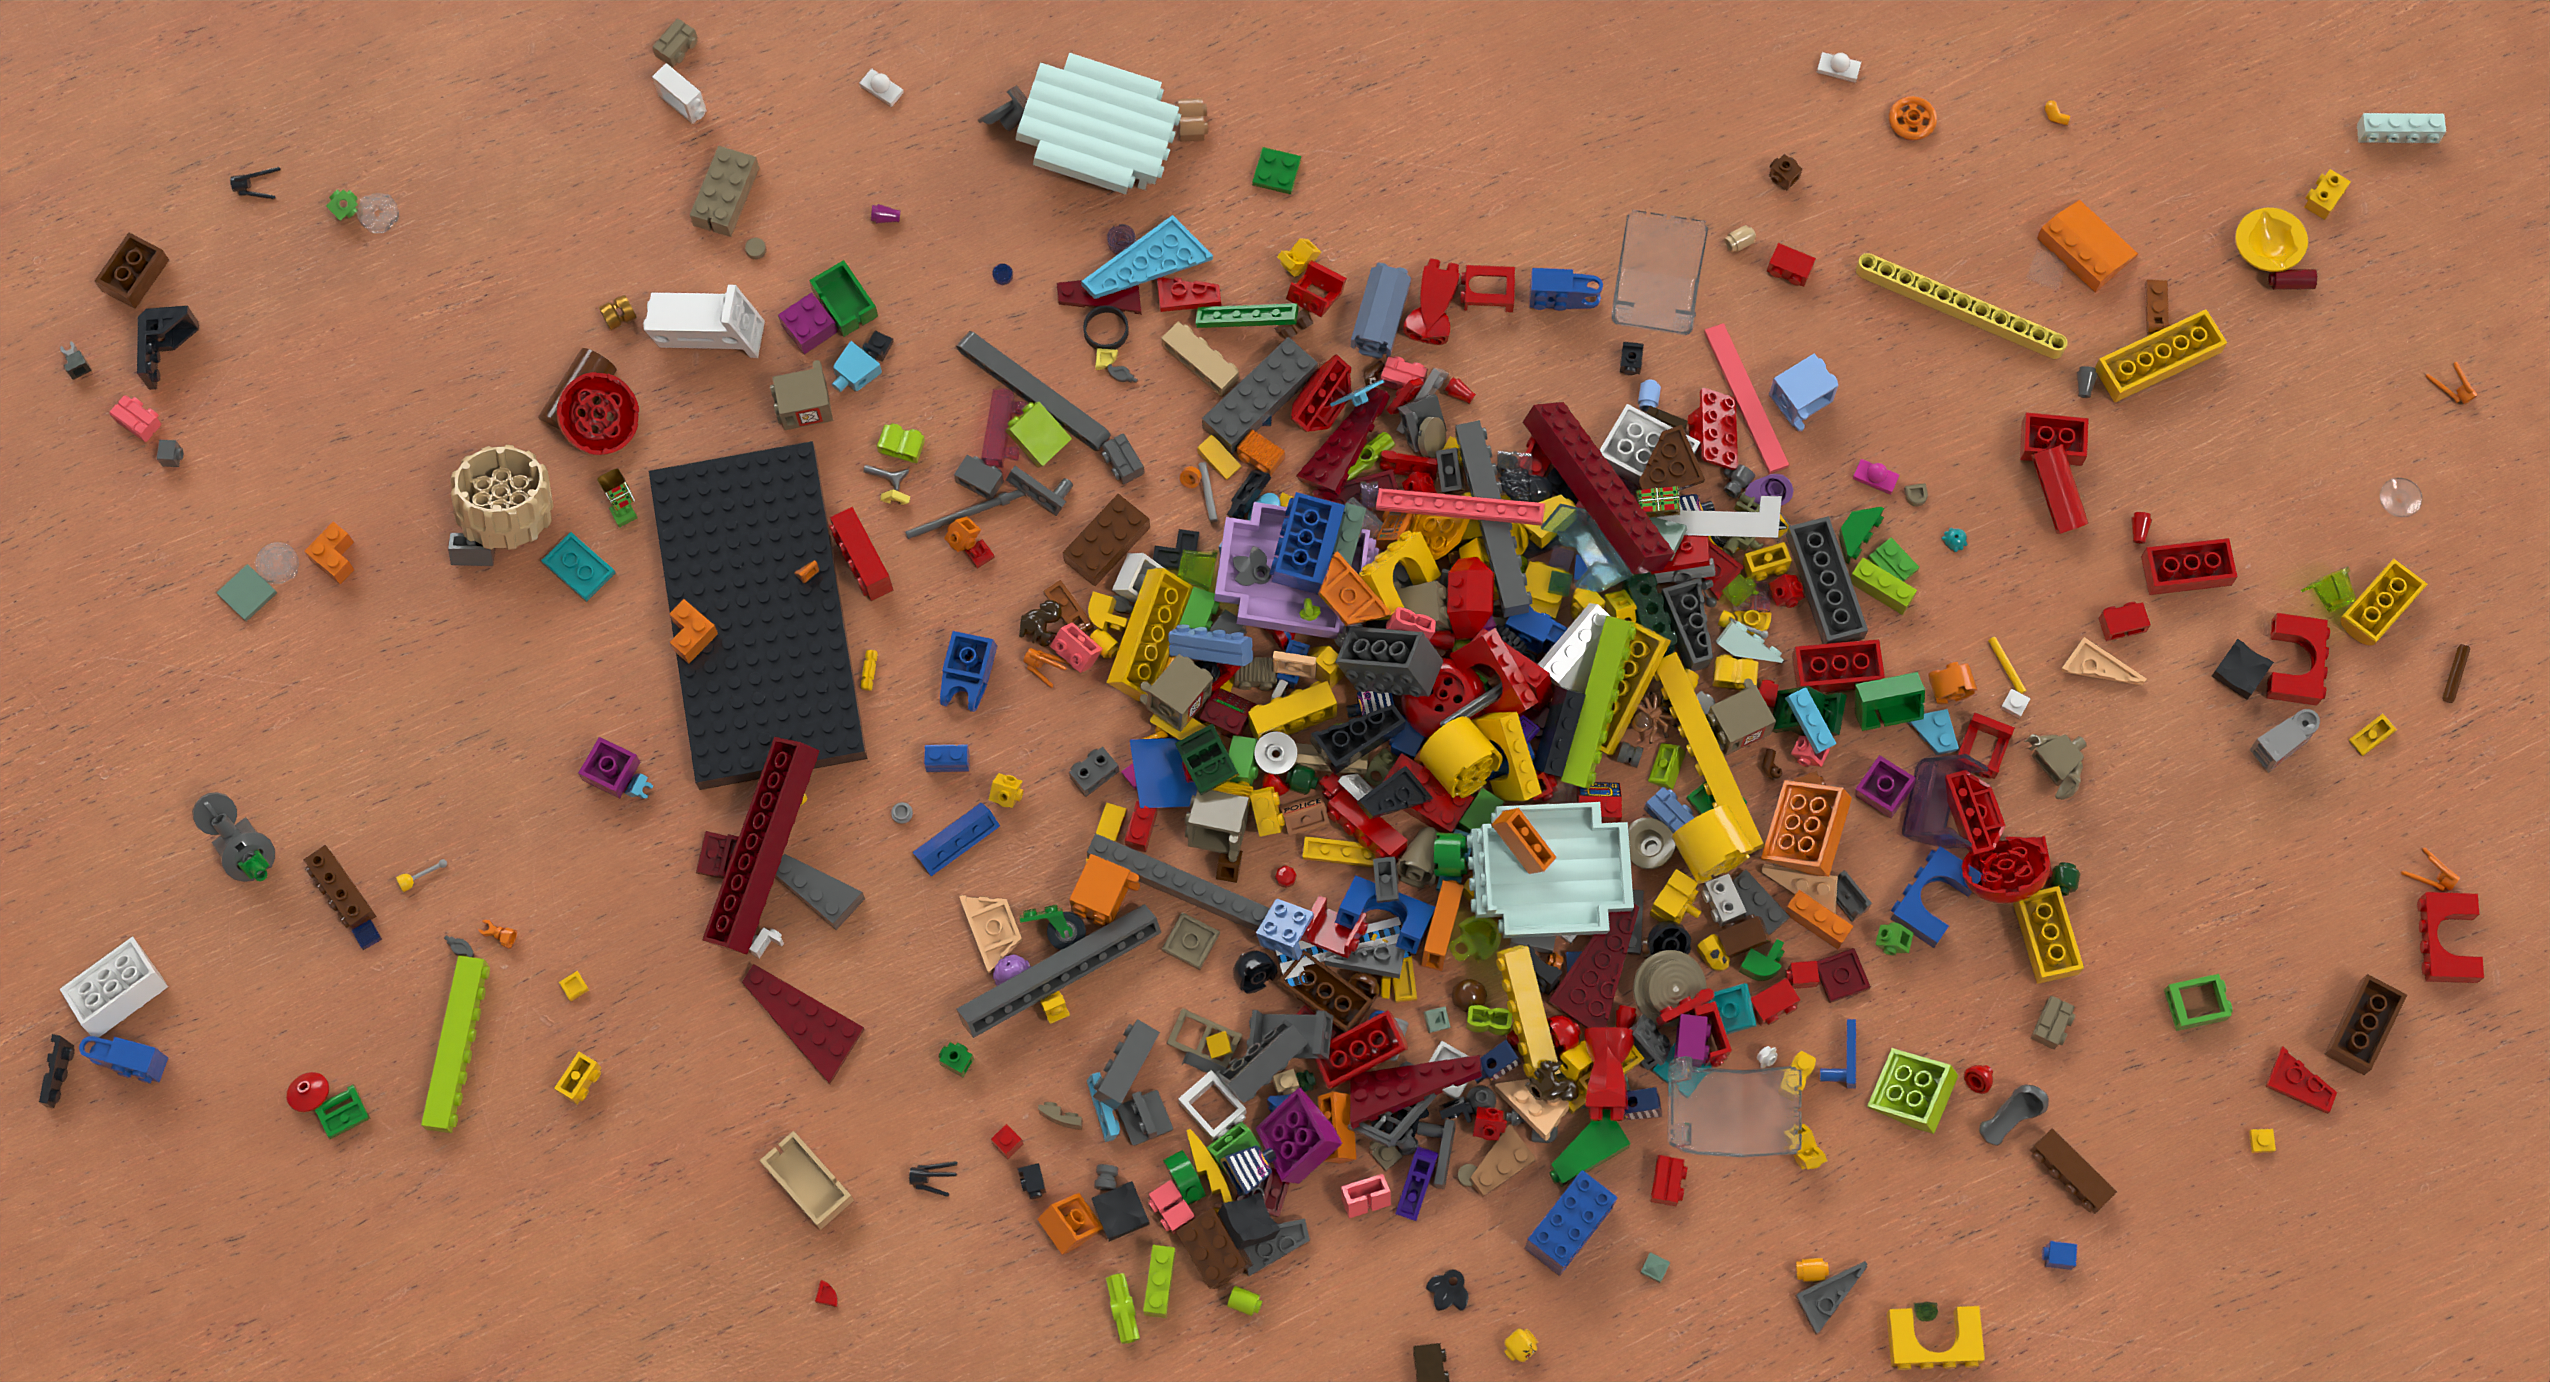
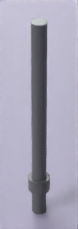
M1019 489L1009 493L998 494L999 497L906 531L907 538L911 539L951 524L957 519L975 515L1001 504L1002 506L1010 504V501L1023 497L1025 494Z

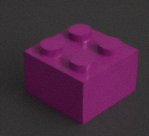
M812 292L778 314L781 326L804 355L838 332L835 321Z
M599 737L578 774L582 781L620 799L641 762L636 754Z
M1879 755L1856 787L1855 796L1892 819L1915 786L1916 778Z
M1680 1015L1677 1023L1673 1067L1700 1070L1702 1063H1706L1709 1046L1705 1045V1042L1708 1041L1711 1024H1707V1017Z

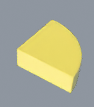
M1097 348L1096 370L1108 368L1109 364L1112 365L1118 356V350Z
M893 489L882 493L880 500L889 504L891 500L898 501L900 505L909 503L910 496Z

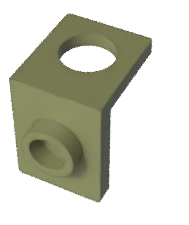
M1383 748L1372 759L1363 779L1377 787L1383 782L1399 757ZM1378 771L1382 776L1381 781L1374 780L1371 772Z

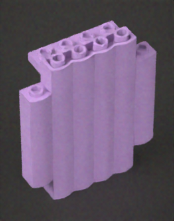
M1254 502L1251 521L1226 517L1214 601L1239 604L1236 624L1337 639L1338 634L1343 633L1344 623L1340 621L1338 616L1318 594L1273 583V575H1271L1270 580L1266 584L1254 583L1250 586H1243L1235 581L1239 572L1234 567L1233 558L1236 556L1249 557L1253 546L1258 547L1267 556V566L1271 569L1274 557L1278 558L1274 554L1279 537H1284L1280 535L1284 518H1289V516H1285L1287 507ZM1366 529L1361 530L1351 565L1357 574L1363 571L1362 568L1375 560V556L1378 555L1379 548H1375L1376 540L1369 538L1370 530ZM1257 572L1259 577H1264L1263 572ZM1305 598H1310L1313 606L1320 607L1321 613L1315 620L1307 621L1300 617L1299 612L1304 608L1303 601Z

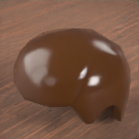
M1357 972L1348 981L1372 999L1373 1002L1379 995V984L1369 973Z
M1465 979L1453 988L1451 996L1456 1007L1468 1012L1470 1006H1483L1485 1004L1487 991L1477 980Z

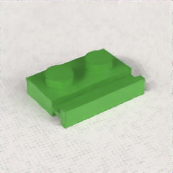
M1892 537L1868 556V559L1873 564L1903 582L1920 568Z

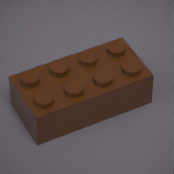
M1117 494L1062 552L1064 562L1093 586H1096L1150 529V519L1120 494Z
M2369 974L2364 976L2360 980L2324 1055L2362 1075H2366L2372 1070L2407 994Z

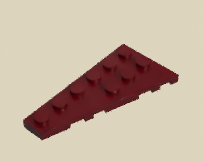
M1634 904L1632 911L1609 912V932L1607 934H1594L1548 1001L1585 1028L1606 1027L1640 908L1636 904Z
M753 964L742 981L743 985L821 1073L825 1080L831 1084L865 1030L864 1027Z

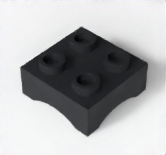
M2237 639L2212 677L2248 700L2274 662L2257 654L2244 642Z
M1528 944L1539 991L1549 995L1560 980L1558 979L1562 971L1541 961L1536 955L1534 948Z
M1133 1181L1091 1198L1109 1242L1150 1225Z
M1261 1193L1254 1194L1240 1201L1223 1203L1217 1212L1237 1250L1275 1239L1280 1231L1278 1224L1269 1215Z

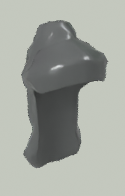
M2026 1084L2018 1087L2013 1091L2012 1096L1997 1110L1992 1119L1983 1121L1980 1124L1979 1132L1988 1143L1995 1146L2000 1145L2004 1137L2020 1121L2035 1118L2046 1112L2049 1105L2048 1095L2034 1085Z

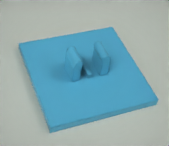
M1380 380L1362 387L1330 405L1332 407L1350 399L1355 407L1368 401L1365 392L1384 383V381Z

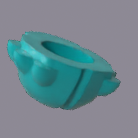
M1949 528V532H1944L1945 536L1942 537V540L1954 552L1963 550V546L1968 545L1966 542L1967 535L1964 530Z

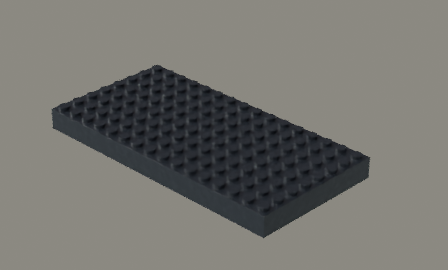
M813 441L648 471L669 611L671 613L685 599L713 623L718 632V635L689 664L676 653L695 783L698 789L704 790L760 779L774 737L802 742L820 750L813 769L868 759L817 453ZM815 560L818 564L819 572L806 583H803L794 573ZM671 619L673 637H675L681 629Z

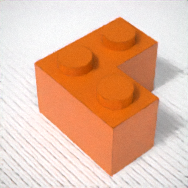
M334 521L304 551L310 561L340 585L355 570L350 562L342 556L354 541Z
M683 599L669 614L673 623L681 629L670 641L673 651L689 664L718 635V632L713 623Z

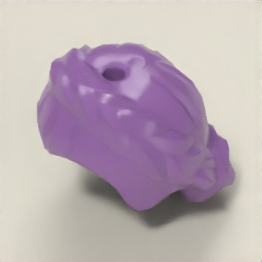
M1006 956L999 960L995 966L993 973L995 984L998 986L1031 968L1027 960L1020 956Z

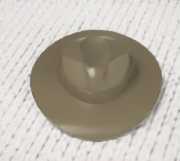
M1640 818L1628 826L1630 860L1636 866L1643 869H1655L1665 864L1673 856L1676 849L1672 839L1673 833L1663 822L1654 818Z

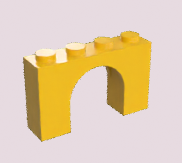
M1406 531L1399 536L1400 539L1389 544L1385 552L1375 556V560L1362 568L1363 571L1358 574L1392 612L1389 616L1377 620L1389 619L1397 607L1404 608L1393 583V570L1398 561L1405 567L1414 586L1435 581L1441 575L1421 531Z
M1517 712L1487 713L1473 719L1472 722L1488 740L1495 741L1500 745L1508 759L1509 773L1490 780L1494 795L1503 801H1525L1541 794L1542 792Z
M1980 1306L1956 1307L1953 1310L1955 1341L1951 1349L1941 1353L1928 1351L1917 1341L1914 1332L1912 1308L1890 1309L1886 1314L1891 1367H1898V1370H1910L1911 1366H1920V1369H1933L1934 1365H1942L1944 1369L1956 1368V1364H1965L1966 1368L1979 1367V1364L1985 1360Z

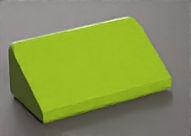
M1661 743L1648 779L1649 783L1673 790L1685 757V751L1681 746Z

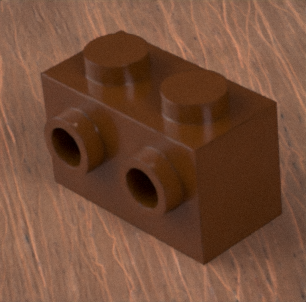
M1752 914L1742 918L1743 922L1735 925L1733 922L1722 927L1723 930L1719 931L1718 934L1728 957L1733 958L1750 951L1751 948L1755 949L1771 942L1762 917Z

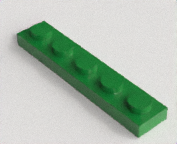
M1297 303L1198 307L1195 324L1197 328L1296 325L1299 308Z

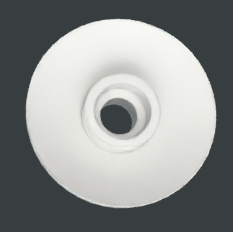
M1267 733L1258 740L1255 746L1256 762L1267 773L1282 774L1291 769L1296 762V744L1285 733ZM1275 750L1280 752V756L1277 758L1272 756V752Z

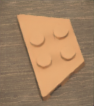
M959 896L989 974L995 969L998 961L1008 956L1022 941L1007 899Z
M1529 1079L1495 1084V1091L1545 1141L1550 1138V1132L1554 1127L1558 1126L1561 1117L1569 1109V1103L1563 1101L1560 1097L1555 1100H1536L1525 1086L1527 1082H1530Z

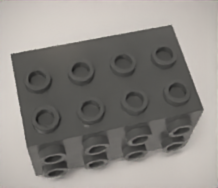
M1350 627L1336 663L1357 691H1372L1379 694L1393 693L1395 695L1406 694L1419 697L1430 695L1443 664V659L1423 632Z

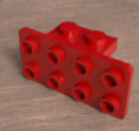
M1702 388L1699 392L1700 407L1689 414L1687 420L1689 436L1700 442L1695 453L1701 450L1703 461L1735 470L1738 467L1736 400L1732 396Z

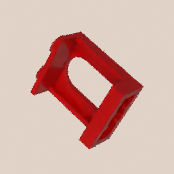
M1311 260L1308 263L1304 276L1296 284H1290L1286 300L1297 303L1298 306L1322 317L1342 294L1347 278ZM1313 284L1329 293L1323 299L1307 289Z
M1466 265V272L1461 274V285H1465V291H1461V303H1464V311H1467L1468 305L1505 307V312L1513 313L1515 267ZM1475 276L1506 277L1505 294L1475 293L1470 289L1469 281Z
M1974 712L1954 764L1959 765V768L1962 770L1975 771L1983 778L1995 779L1999 773V767L2015 727ZM1978 730L1998 738L1988 765L1969 758Z

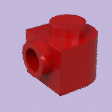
M1764 679L1758 690L1767 706L1774 708L1779 685L1774 684V681Z
M1334 773L1330 776H1324L1319 782L1323 790L1322 794L1329 801L1344 789L1338 782L1340 778L1334 775Z

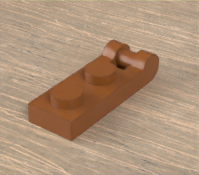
M2147 279L2145 283L2147 333H2154V331H2160L2170 326L2168 316V280Z
M1061 580L1043 591L1048 600H1054L1060 604L1062 609L1061 618L1066 625L1071 622L1075 624L1074 621L1080 618L1082 623L1077 625V627L1083 632L1085 630L1089 631L1094 627Z

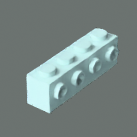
M2363 113L2357 123L2358 143H2439L2446 133L2444 114Z

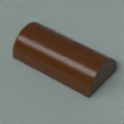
M582 348L539 414V420L560 430L557 421V403L564 388L572 380L586 373L596 372L614 376L617 371L616 367L599 353ZM594 396L592 399L594 404H596L599 397ZM578 409L580 417L585 416V412L582 409Z
M1305 950L1302 951L1300 959H1295L1277 982L1279 986L1316 1013L1317 1011H1326L1333 1016L1332 1025L1343 1033L1358 1026L1373 1003L1372 999ZM1306 956L1315 964L1303 966L1304 971L1299 976L1301 984L1296 986L1289 985L1285 982V979L1300 960ZM1304 973L1308 981L1307 983H1304L1302 981V975Z

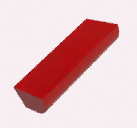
M2063 444L2031 454L2056 534L2089 524Z

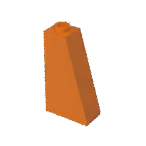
M1443 880L1424 948L1421 964L1423 967L1438 971L1443 970L1464 885H1460L1457 881Z

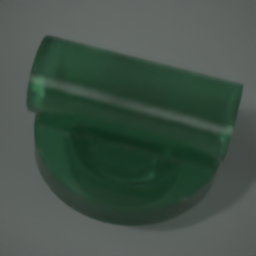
M1306 1069L1304 1073H1296L1299 1088L1304 1092L1308 1090L1313 1091V1086L1316 1085L1313 1072L1309 1073Z
M1937 1302L1914 1303L1916 1317L1924 1322L1935 1319L1938 1315Z

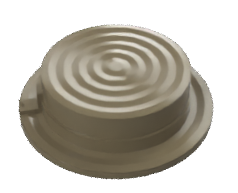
M1675 950L1660 951L1648 957L1640 965L1633 983L1634 999L1640 1012L1647 1018L1652 1019L1655 1024H1658L1656 1018L1661 1015L1659 1011L1668 1006L1675 1008L1680 1005L1679 1001L1689 996L1691 999H1694L1699 991L1706 988V979L1699 964L1689 955ZM1677 1018V1019H1675V1020H1673V1021H1671V1022H1669V1023H1667V1024H1665V1025H1663V1026H1667V1027L1677 1026V1023H1678V1021H1679V1018Z

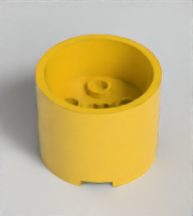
M1468 717L1456 718L1442 726L1428 739L1420 752L1421 762L1453 798L1458 795L1461 798L1467 797L1487 783L1485 780L1490 776L1493 770L1498 771L1503 759L1500 752Z
M1728 805L1716 807L1697 816L1680 827L1672 835L1675 845L1697 883L1710 881L1713 879L1711 875L1717 876L1723 872H1729L1750 858L1749 852L1750 854L1754 852Z

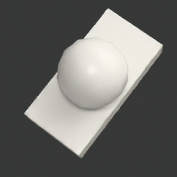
M1822 52L1817 73L1856 82L1861 62L1849 59L1844 53L1831 55Z
M873 69L859 83L860 87L891 107L904 93L903 89L891 82L885 74L877 73Z

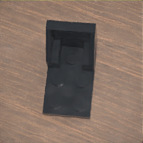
M188 305L148 308L138 316L137 374L149 390L157 389V382L160 381V371L158 370V363L161 361L160 352L176 350L199 330V322ZM159 338H165L164 341H158Z

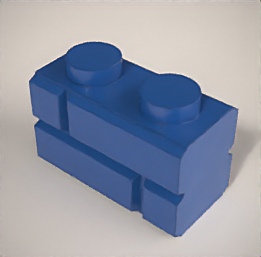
M968 744L958 746L925 745L924 764L926 772H969L970 754Z

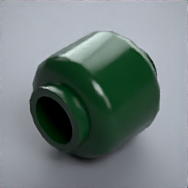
M1300 764L1289 769L1286 779L1289 790L1307 795L1311 789L1315 790L1318 782V777H1315V770Z
M2067 862L2059 863V865L2052 869L2050 886H2059L2062 896H2068L2069 893H2073L2078 889L2080 880L2079 870L2076 869L2074 864Z

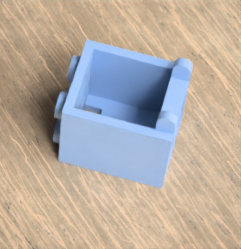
M1814 353L1773 379L1769 396L1790 424L1798 431H1803L1805 425L1802 420H1806L1810 415L1833 402L1838 388V381L1833 374L1827 371L1824 361Z

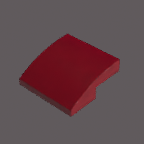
M705 831L696 874L724 879L739 836L731 834L726 836Z
M1271 1168L1272 1173L1259 1183L1257 1187L1264 1191L1263 1198L1269 1215L1280 1217L1290 1182L1282 1181L1277 1170ZM1237 1193L1235 1201H1240L1245 1198H1248L1249 1193L1241 1197Z

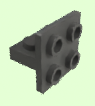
M1643 1014L1639 1017L1638 1022L1629 1029L1633 1030L1632 1033L1635 1036L1634 1046L1644 1057V1060L1640 1063L1648 1071L1656 1064L1662 1065L1665 1063L1672 1046L1668 1037L1661 1034L1656 1028L1654 1021Z
M1158 1090L1144 1095L1140 1091L1132 1094V1100L1122 1103L1118 1107L1133 1146L1173 1130Z

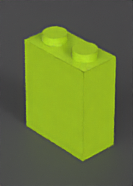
M1030 402L1022 409L1024 413L1019 418L1015 416L1007 423L1009 427L1005 431L1037 467H1042L1072 438L1040 402L1034 404Z

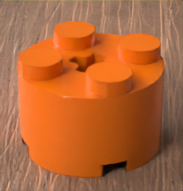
M1958 662L1947 664L1944 670H1935L1928 673L1937 704H1949L1948 699H1955L1956 702L1974 695L1975 691L1978 690L1968 663L1959 665Z

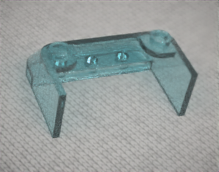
M1559 504L1542 524L1541 529L1557 533L1559 541L1564 546L1575 547L1586 564L1588 570L1575 583L1576 588L1601 592L1632 577L1633 574L1586 509Z

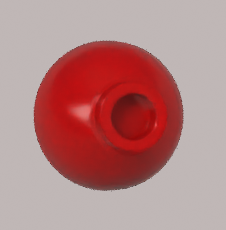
M1265 773L1261 789L1273 787L1275 793L1278 792L1279 796L1289 792V787L1277 774Z
M1988 1065L1971 1066L1964 1072L1965 1083L1972 1091L1986 1094L1993 1084V1070Z

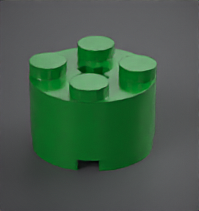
M1436 833L1438 839H1435L1434 863H1438V869H1434L1435 876L1462 877L1463 874H1467L1468 862L1466 861L1465 853H1468L1469 848H1467L1466 836L1462 833Z

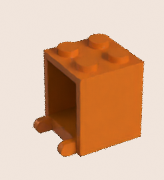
M1090 854L1069 899L1072 912L1081 919L1087 917L1093 920V923L1100 927L1110 924L1115 920L1128 890L1138 891L1140 889L1138 874Z

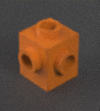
M966 516L955 520L949 525L944 539L957 552L966 549L970 550L976 544L975 539L981 529Z

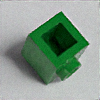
M950 1042L947 1047L944 1046L938 1056L941 1066L964 1078L973 1063L974 1057L973 1054L967 1052L968 1048L958 1042L956 1045Z

